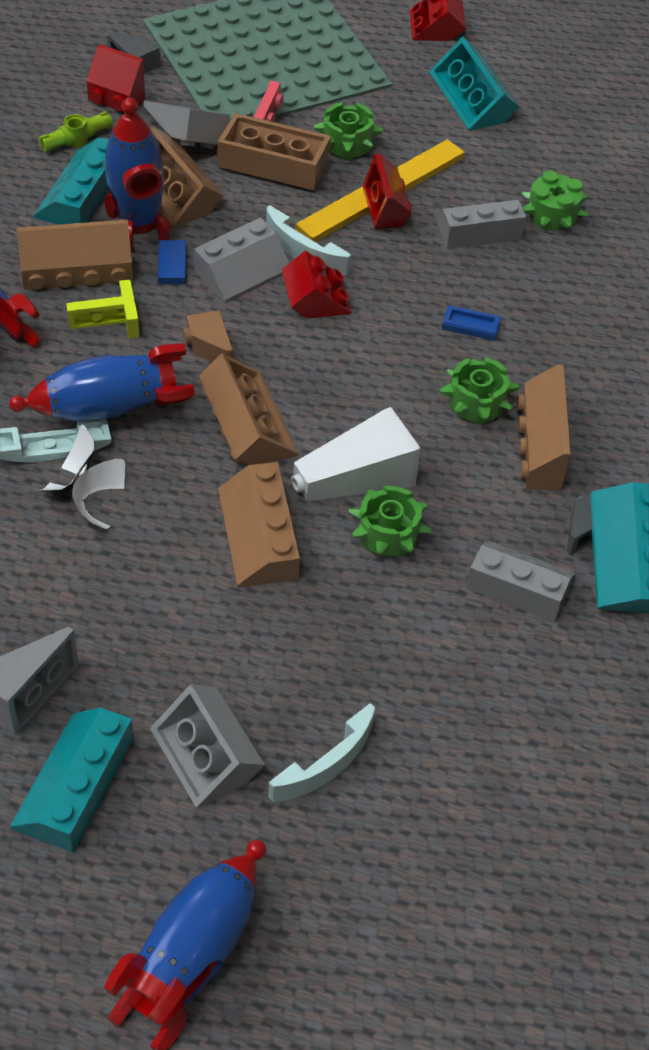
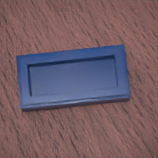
M159 240L158 284H186V240Z
M448 305L441 330L495 341L501 316Z

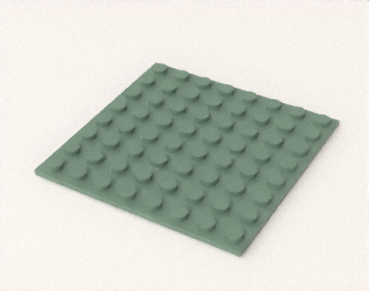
M217 0L143 19V23L198 108L230 115L229 122L234 113L254 117L270 81L279 82L281 94L284 95L283 105L281 109H277L275 117L392 87L393 85L329 0Z

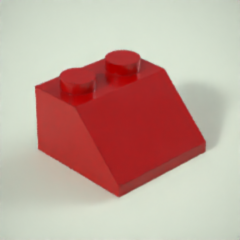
M99 44L86 81L88 100L95 104L110 107L118 112H124L122 102L127 98L135 99L139 106L145 100L143 59Z
M375 154L362 185L374 229L404 226L412 211L411 203L407 200L405 194V182L401 179L399 170L395 165L381 154Z

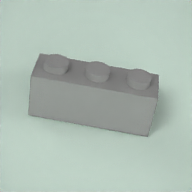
M519 200L447 208L433 212L447 249L522 240L526 215Z
M261 217L194 248V271L225 303L283 275L282 269L289 264L276 232Z
M488 541L481 545L470 568L467 589L555 622L576 573Z
M190 684L150 728L196 808H200L246 785L265 765L217 687Z

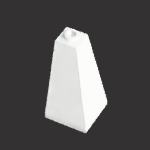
M389 407L294 462V474L291 476V482L294 490L297 493L301 492L307 501L364 494L370 489L381 491L383 486L386 485L409 488L416 485L421 448L393 409Z

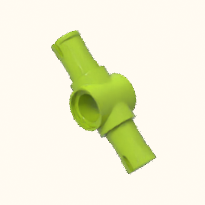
M107 111L90 118L79 114H72L64 119V125L58 127V130L39 136L38 140L44 152L63 145L82 147L87 144L88 138L94 136V133L112 127L113 120Z

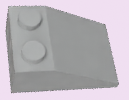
M144 100L143 106L171 138L181 139V145L195 147V143L200 142V147L215 149V144L218 145L219 138L229 124L230 115Z
M66 627L0 656V726L14 735L23 728L79 665L75 635L72 628Z

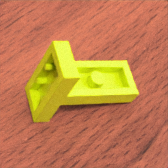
M119 281L120 297L66 303L70 329L126 323L128 338L139 337L138 315L131 281Z

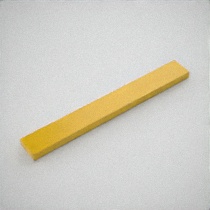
M447 139L398 166L400 177L405 182V192L464 159L465 152ZM363 187L296 223L295 230L316 243L369 213Z

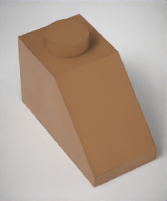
M219 310L186 316L187 327L183 328V338L186 345H191L193 354L210 362H213L221 353L233 358V350Z

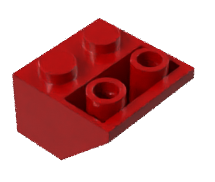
M423 0L416 3L410 10L412 39L414 41L452 40L466 29L463 1Z
M305 250L282 269L290 306L293 310L308 319L348 315L351 313L350 298L345 290L342 273L338 269H332L326 265L319 256L314 257Z

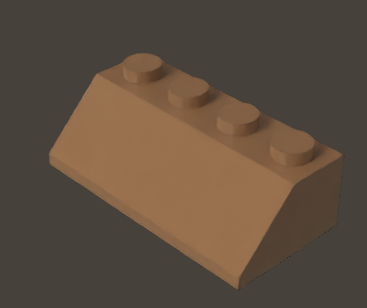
M235 113L218 140L217 167L315 190L324 170L331 136Z
M152 126L151 130L159 143L164 170L161 214L168 219L174 228L210 214L224 195L174 138Z
M128 220L17 228L24 290H39L52 287L66 288L78 285L93 286L103 283H119L121 280L133 281Z
M221 353L199 377L203 384V392L209 398L213 407L212 412L221 425V433L227 439L231 448V456L238 463H245L247 465L271 463L297 456L299 453L261 372Z
M557 364L526 381L523 393L517 395L516 410L522 411V416L518 417L517 431L518 433H523V438L519 440V455L524 456V460H521L520 478H525L526 489L561 491L571 455L564 365Z
M278 462L248 465L218 488L237 588L298 580L300 557Z

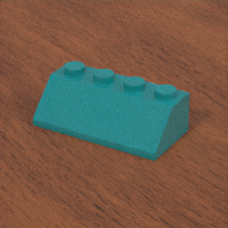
M464 37L429 71L469 131L505 123L520 108L480 50Z
M98 137L75 153L34 213V218L58 225L87 223L109 190L105 171L106 146L109 139Z
M631 482L592 491L590 493L596 608L600 610L649 613V484Z
M101 707L73 713L12 821L10 829L74 853L134 739L132 719Z

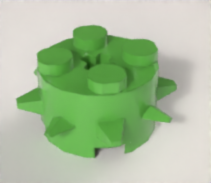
M339 102L331 105L324 112V122L314 125V130L331 136L328 150L330 153L339 156L343 160H352L354 157L366 154L374 146L373 136L383 133V128L374 124V114L368 107L360 103H356L355 106H343L344 102Z
M551 170L544 172L542 177H539L533 183L531 192H521L522 195L529 199V203L523 207L524 213L530 215L535 225L550 231H558V228H571L577 222L578 215L588 216L589 213L580 208L581 203L587 200L588 196L583 194V184L579 179H571Z
M484 357L483 361L471 359L470 362V358H467L458 363L454 370L447 369V372L452 377V383L440 388V393L450 397V408L461 418L480 425L486 424L488 421H492L500 416L505 408L512 410L513 406L507 401V396L519 390V385L509 381L507 369L498 361Z
M386 485L383 486L381 491L370 489L361 502V508L349 509L351 514L360 518L359 527L352 533L354 539H361L363 547L376 554L402 557L408 552L414 551L419 533H431L432 529L421 523L422 513L427 509V504L417 502L412 498V492L399 486Z

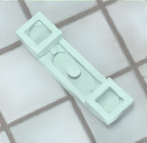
M271 205L266 208V223L276 232L286 253L296 258L306 250L314 257L319 256L332 269H338L342 275L347 276L350 273L351 254L331 242L325 247L320 246L289 227V216Z
M107 419L77 421V428L20 435L18 434L17 427L0 429V459L33 463L66 458L82 424L85 425L92 436L94 451L111 443Z
M370 703L350 718L345 725V739L304 771L294 762L269 782V798L273 802L305 795L325 785L345 770L362 750L369 737L373 725L375 707Z

